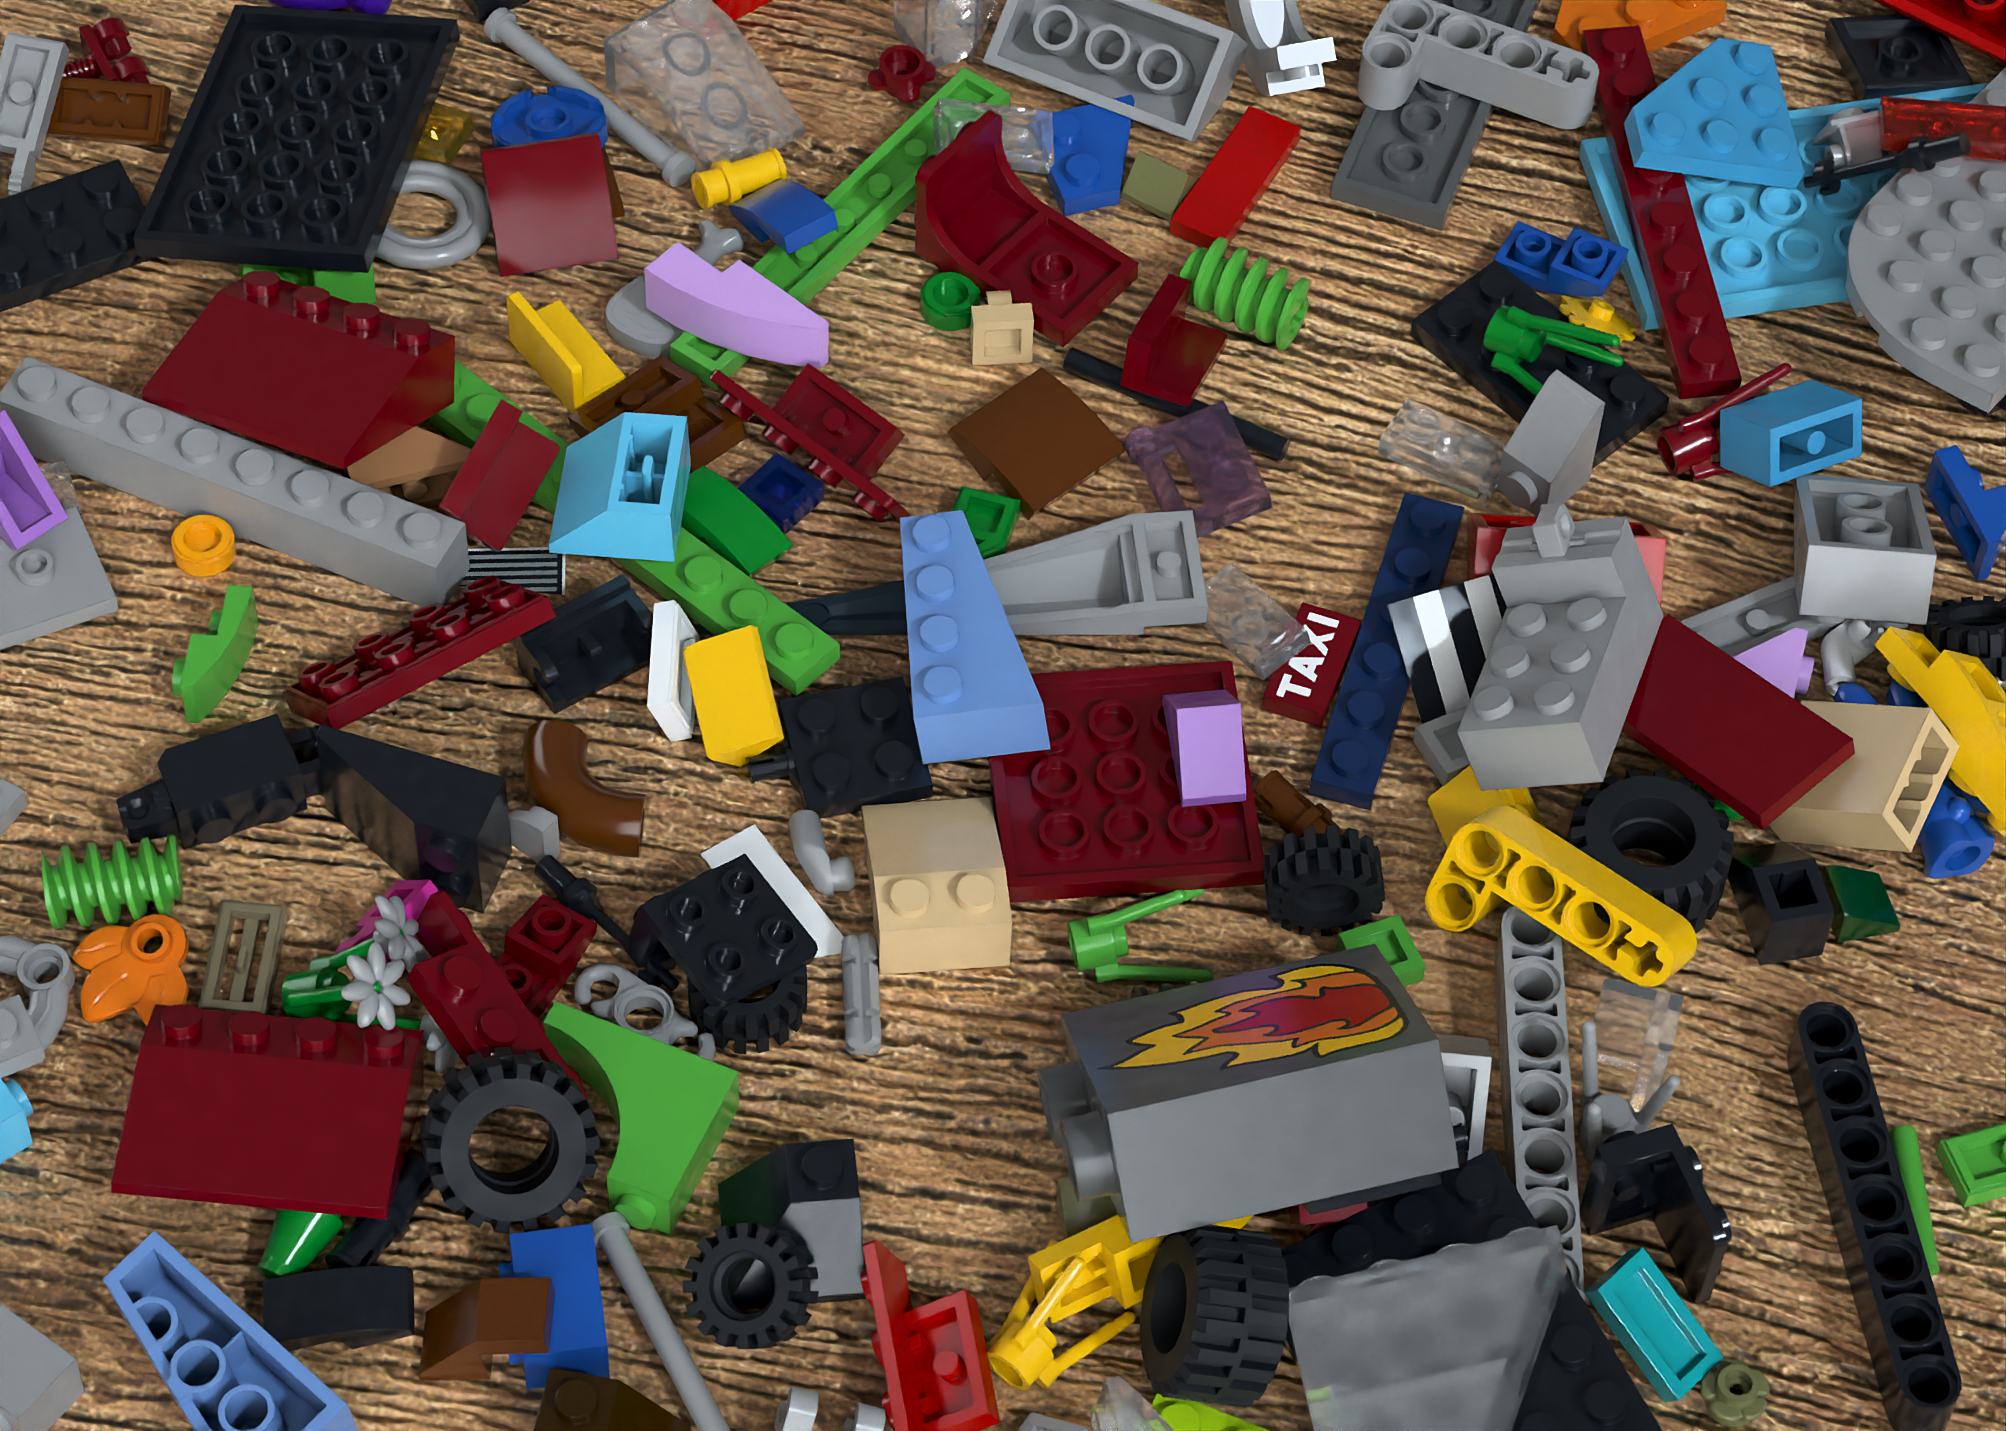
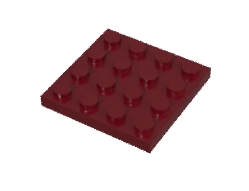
M1232 661L1031 674L1043 702L1051 749L987 757L995 822L1006 869L1010 903L1264 885V854L1243 725L1246 801L1182 807L1162 704L1163 695L1225 689L1238 700Z

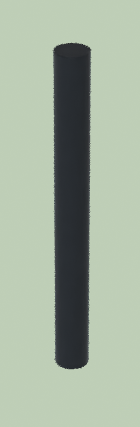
M1073 347L1066 355L1063 364L1064 370L1279 461L1283 460L1289 449L1290 438L1195 398L1189 406H1181L1120 386L1123 368Z

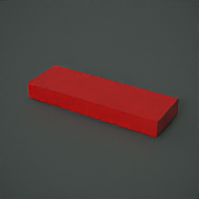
M1249 106L1170 219L1169 233L1208 249L1218 237L1226 238L1229 245L1299 143L1301 127Z

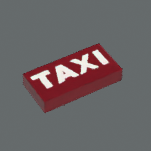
M1302 602L1264 693L1262 710L1322 728L1354 649L1362 620Z

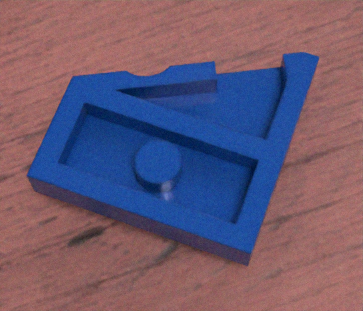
M1132 94L1114 98V100L1134 107L1135 100ZM1094 104L1026 118V135L1064 216L1119 204L1131 123L1133 121L1131 118Z

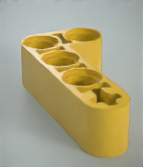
M1507 805L1495 806L1486 810L1457 831L1425 895L1426 910L1431 920L1440 928L1450 932H1461L1470 928L1496 910L1505 899L1624 978L1642 987H1655L1664 983L1689 963L1695 956L1697 949L1696 933L1691 923L1682 915L1527 815ZM1485 832L1490 833L1496 839L1500 853L1494 851L1488 845L1485 839ZM1539 867L1544 868L1551 874L1555 888L1548 886L1542 880ZM1458 885L1463 886L1469 892L1472 898V905L1461 897ZM1593 902L1600 904L1607 911L1610 924L1602 921L1597 916Z

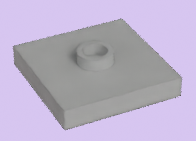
M76 506L65 510L69 518L18 550H13L0 537V650L119 611L116 595Z

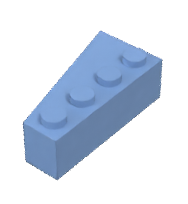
M963 511L901 517L900 530L913 718L923 764L1051 749L1043 702Z
M153 1231L103 1278L120 1313L193 1431H359L348 1405L156 1231Z

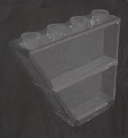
M1558 1225L1542 1229L1523 1227L1508 1233L1504 1238L1474 1245L1466 1243L1451 1244L1441 1248L1436 1254L1406 1261L1396 1259L1383 1260L1371 1265L1364 1271L1338 1277L1315 1276L1303 1281L1299 1286L1289 1288L1288 1321L1313 1430L1511 1431L1567 1272Z

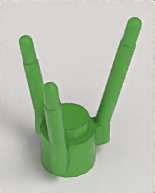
M1204 889L1175 890L1109 914L1103 913L1067 921L1068 939L1077 972L1094 969L1097 984L1117 979L1185 983L1190 981L1202 983L1213 980V972L1205 969L1117 964V957L1129 954L1123 924L1199 897L1204 893Z

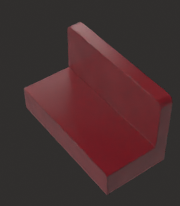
M1168 274L1128 337L1120 386L1181 406H1189L1226 347L1228 335L1223 331L1185 319L1191 280Z
M502 399L437 509L438 513L464 522L466 524L467 536L495 552H500L504 548L560 450L557 443L519 422L523 411Z

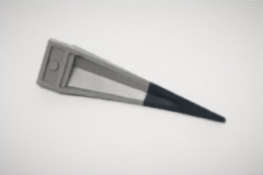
M1192 510L1129 514L1072 534L983 559L1014 635H1144V627L1207 623L1208 602ZM904 580L787 604L827 635H908ZM699 624L700 634L714 635Z

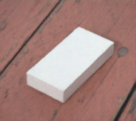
M675 600L654 604L647 699L648 709L670 742L692 738V733H694L695 705L683 657V649L699 641V634L679 603L677 604Z

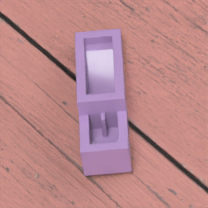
M677 242L644 268L646 308L674 326L709 343L751 357L804 367L809 363L819 369L829 362V322L740 259L724 272H721L683 244Z

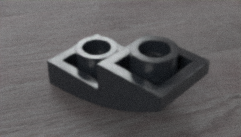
M362 1266L311 1271L263 1280V1329L288 1351L336 1340L342 1341L350 1349H356L415 1335L413 1270L408 1266Z

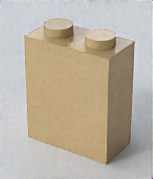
M1802 700V705L1853 738L1855 754L1771 822L1769 826L1783 842L1911 852L1959 749L1955 739L1932 708Z

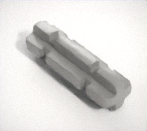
M868 933L861 935L849 934L841 941L845 1046L851 1055L859 1056L865 1054L872 1056L880 1051L882 1039L877 940Z

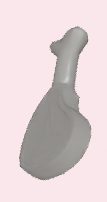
M710 220L699 223L698 229L702 240L694 253L712 266L725 254L740 251L744 248V237L739 229H720ZM645 274L629 282L616 292L609 300L605 310L604 320L609 336L616 343L633 353L648 358H657L660 355L666 358L670 357V344L684 332V330L674 326L646 308Z

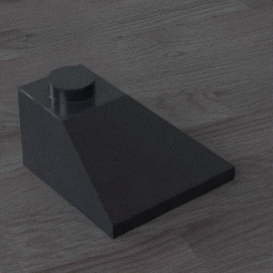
M854 1138L784 1144L718 1184L721 1227L735 1226L736 1223L776 1225V1229L788 1230L797 1236L793 1241L796 1245H805L812 1256L805 1259L808 1267H817L819 1279L811 1280V1291H819L817 1303L866 1299L860 1279L861 1272L865 1269ZM749 1258L738 1263L732 1270L728 1280V1293L734 1305L739 1309L764 1308L770 1302L774 1293V1279L769 1268L761 1261Z

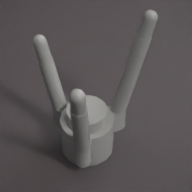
M1586 1020L1582 1025L1583 1093L1580 1102L1584 1112L1578 1131V1141L1584 1151V1158L1587 1161L1593 1162L1596 1147L1609 1137L1623 1131H1635L1637 1134L1649 1131L1652 1120L1680 1085V1078L1676 1075L1669 1076L1640 1112H1635L1627 1100L1617 1094L1607 1093L1601 1095L1598 1090L1596 1025L1593 1021Z

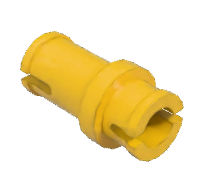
M769 148L765 152L733 162L726 158L711 163L709 170L698 171L692 174L691 186L695 199L701 208L707 209L718 203L728 207L740 200L743 195L755 192L777 179H787V171L780 152L776 148Z

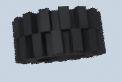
M1972 596L1961 597V602L1959 603L1950 599L1943 601L1942 606L1933 605L1929 608L1927 623L1923 625L1924 635L1940 653L1946 649L1978 657L1994 677H1998L2001 681L2006 680V597L2001 601H1995L1994 596H1983V600H1974Z
M1326 825L1325 833L1316 834L1314 826L1303 829L1304 837L1298 838L1292 832L1283 836L1284 845L1275 842L1269 847V855H1264L1263 859L1267 911H1269L1270 918L1274 923L1281 921V928L1290 932L1298 925L1300 935L1310 936L1313 929H1321V936H1332V928L1341 927L1344 932L1354 929V921L1366 925L1372 921L1371 913L1379 914L1383 909L1382 901H1385V890L1378 845L1374 846L1373 839L1368 835L1359 838L1358 830L1348 828L1341 835L1338 834V826Z
M806 966L771 983L773 991L767 998L754 1003L735 1002L725 1008L711 1006L687 976L691 1020L693 1022L697 1021V1028L700 1034L705 1032L711 1034L713 1032L715 1046L724 1050L728 1040L734 1041L735 1053L746 1054L747 1043L756 1042L758 1053L769 1051V1038L773 1037L781 1046L789 1040V1028L797 1032L802 1025V1013L806 1014L807 1011Z
M736 1223L735 1226H723L714 1230L716 1236L713 1238H703L696 1246L702 1251L699 1257H689L685 1267L693 1271L692 1280H683V1293H692L693 1303L685 1305L689 1316H699L702 1321L696 1327L704 1335H714L717 1337L715 1343L724 1347H737V1349L777 1346V1342L789 1341L796 1336L797 1333L794 1329L797 1326L808 1323L812 1314L806 1312L808 1304H816L819 1291H811V1280L819 1279L817 1267H808L805 1259L812 1255L805 1245H796L793 1242L797 1236L788 1230L776 1229V1225ZM749 1258L757 1259L764 1263L771 1271L774 1279V1293L770 1302L764 1309L753 1314L743 1312L737 1308L728 1293V1280L732 1270L738 1263Z

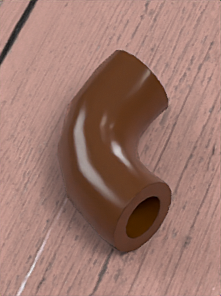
M543 720L532 724L526 730L524 736L522 758L525 787L536 807H543L557 815L559 832L580 846L617 856L639 858L643 836L646 795L608 788L593 778L587 768V736L580 728L559 720Z

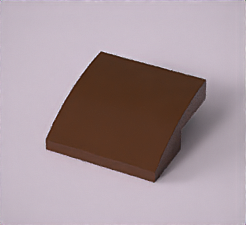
M662 355L568 416L570 426L580 438H583L624 412L687 416L691 457L689 474L701 466H706L746 439L742 420L704 397L699 377Z
M1043 368L1038 369L950 428L947 432L984 481L993 475L1010 498L1021 500L1020 511L1027 520H1030L1113 463L1126 450L1103 421L1073 391Z

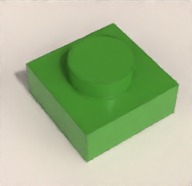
M1399 914L1338 934L1336 947L1338 952L1376 944L1403 986L1423 980L1426 966Z

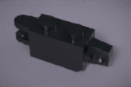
M274 714L165 749L157 762L160 779L116 799L121 824L128 840L132 844L140 842L141 837H148L149 840L167 837L168 834H175L179 836L183 849H188L203 843H217L226 839L231 834L264 823H278L295 813L308 810L306 798L324 792L316 741V733L320 725L315 724L312 728L306 727L286 734L278 714Z

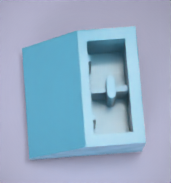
M624 412L568 446L549 540V552L675 562L691 467L687 416Z

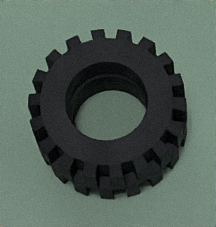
M1640 769L1626 770L1625 779L1623 780L1612 774L1603 779L1600 789L1590 787L1582 797L1581 806L1576 805L1571 819L1567 842L1682 915L1691 923L1695 933L1701 931L1705 919L1711 920L1718 909L1733 857L1731 854L1734 847L1733 832L1727 831L1730 820L1724 809L1713 810L1716 799L1706 790L1699 794L1693 790V781L1682 776L1677 782L1667 778V771L1654 769L1653 776H1643ZM1635 848L1651 850L1663 855L1674 865L1667 867L1643 866L1631 861L1620 851ZM1593 902L1597 916L1602 921L1610 924L1607 911L1600 904Z
M510 1047L495 1048V1056L483 1059L480 1051L466 1057L469 1063L467 1067L458 1071L452 1066L443 1075L445 1084L441 1090L432 1089L426 1100L429 1107L428 1114L422 1115L420 1131L423 1137L421 1148L435 1189L440 1191L444 1203L454 1213L458 1209L464 1213L466 1222L479 1228L483 1221L491 1223L494 1232L509 1233L510 1224H521L524 1232L539 1229L537 1219L548 1214L552 1222L557 1221L566 1215L562 1207L564 1203L571 1199L577 1204L584 1196L586 1191L582 1183L585 1177L594 1178L598 1165L594 1158V1150H600L599 1134L594 1124V1121H596L582 1090L575 1079H571L560 1064L553 1059L547 1063L541 1059L539 1052L525 1048L522 1055L513 1054ZM507 1106L528 1107L542 1114L549 1126V1137L543 1152L533 1163L515 1172L499 1173L487 1170L474 1162L469 1151L470 1138L475 1127L486 1115Z
M1207 1225L1168 1234L1167 1237H1164L1147 1276L1140 1317V1341L1144 1368L1148 1380L1151 1381L1152 1389L1156 1394H1161L1162 1397L1237 1407L1251 1406L1254 1400H1259L1264 1394L1268 1383L1270 1384L1277 1369L1286 1339L1289 1319V1285L1285 1259L1282 1258L1279 1244L1276 1240H1272L1270 1234Z

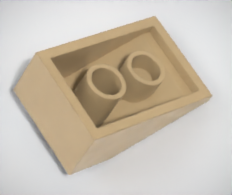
M990 797L861 806L874 934L877 940L879 975L1010 966L1012 916L1006 869Z

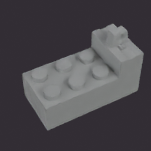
M1565 503L1542 504L1536 523L1533 526L1507 528L1501 550L1496 555L1491 567L1507 609L1457 731L1481 791L1603 782L1664 616L1626 516L1573 521Z

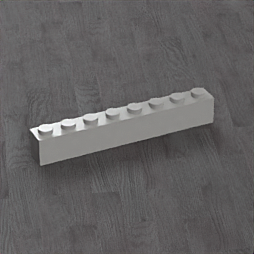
M26 356L0 392V410L6 411L33 457L188 517L202 514L220 517L231 526L234 534L421 607L435 603H442L445 607L470 569L466 524L462 521Z

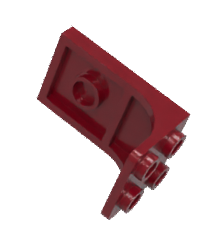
M993 110L986 111L975 122L969 121L960 129L953 142L938 155H931L925 159L917 171L915 177V184L917 185L916 214L914 218L916 225L915 253L944 272L959 273L970 279L979 287L980 295L985 298L986 291L1010 290L1012 304L1031 303L1034 318L1033 329L1061 347L1067 345L1138 278L1139 263L1040 201L1022 184L1012 170L1004 153L1002 144V116Z

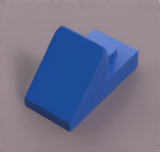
M1957 445L1936 450L1924 490L1976 581L1989 577L2006 542V485L1984 491V484L1979 471L1975 467L1969 466Z

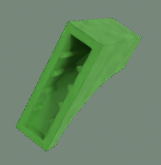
M555 1001L543 1021L546 1036L565 1063L571 1066L599 1094L608 1107L619 1133L618 1148L613 1164L607 1174L609 1211L620 1212L632 1227L638 1229H649L651 1227L671 1235L740 1107L739 1071Z

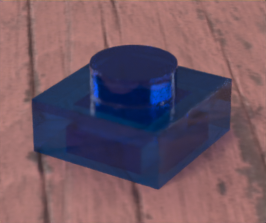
M778 453L738 487L742 493L764 511L784 534H787L824 500V484Z

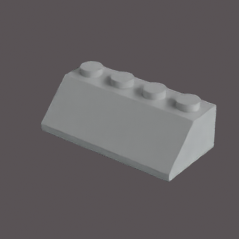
M1007 0L982 62L1194 143L1227 99L1248 44L1233 31L1150 0ZM1132 94L1135 102L1134 106L1114 100V98Z

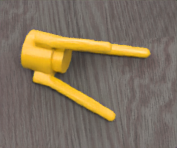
M1056 1240L1051 1241V1242L1047 1245V1247H1049V1246H1051V1245H1053V1244L1058 1243V1241H1056ZM1076 1257L1072 1260L1030 1317H1025L1036 1297L1032 1275L1030 1274L1002 1327L987 1343L990 1368L998 1377L1015 1389L1026 1391L1034 1382L1043 1389H1048L1061 1372L1134 1323L1136 1319L1135 1314L1131 1311H1126L1054 1358L1052 1350L1057 1345V1340L1052 1332L1043 1324L1084 1269L1085 1260L1083 1258Z

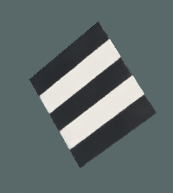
M1494 574L1388 604L1422 724L1468 706L1507 609Z

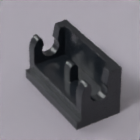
M622 574L554 609L557 617L516 637L518 668L552 712L556 714L650 665L652 633L649 630L652 629L653 615L631 588L629 580Z

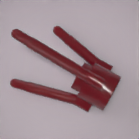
M1782 363L1701 411L1677 420V423L1658 430L1656 433L1657 447L1667 470L1674 476L1689 471L1694 482L1713 475L1734 473L1720 467V461L1711 462V456L1719 452V443L1713 428L1720 425V410L1756 398L1753 395L1791 372L1790 364Z

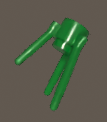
M1502 305L1493 315L1484 336V348L1496 353L1491 366L1512 376L1535 397H1537L1543 385L1518 363L1523 360L1530 363L1535 361L1544 344L1615 367H1620L1624 363L1620 355L1582 342L1587 341L1617 347L1620 344L1618 336L1530 314L1515 306Z

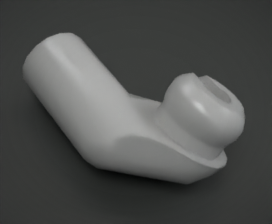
M812 810L795 812L790 817L788 823L794 853L816 891L834 897L835 891L847 892L852 890L855 886L852 860L846 856L830 860L819 815Z

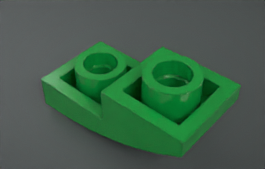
M701 466L689 474L681 527L701 542L706 540L716 553L752 578L785 556L791 549L793 544L780 528L733 484L705 466Z

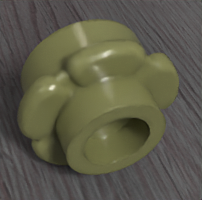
M1721 1361L1716 1365L1714 1372H1707L1702 1379L1701 1395L1704 1398L1705 1407L1710 1416L1722 1425L1729 1427L1745 1426L1759 1418L1767 1408L1765 1396L1769 1394L1770 1387L1766 1377L1758 1369L1747 1367L1743 1361ZM1737 1386L1742 1390V1394H1733L1729 1388Z

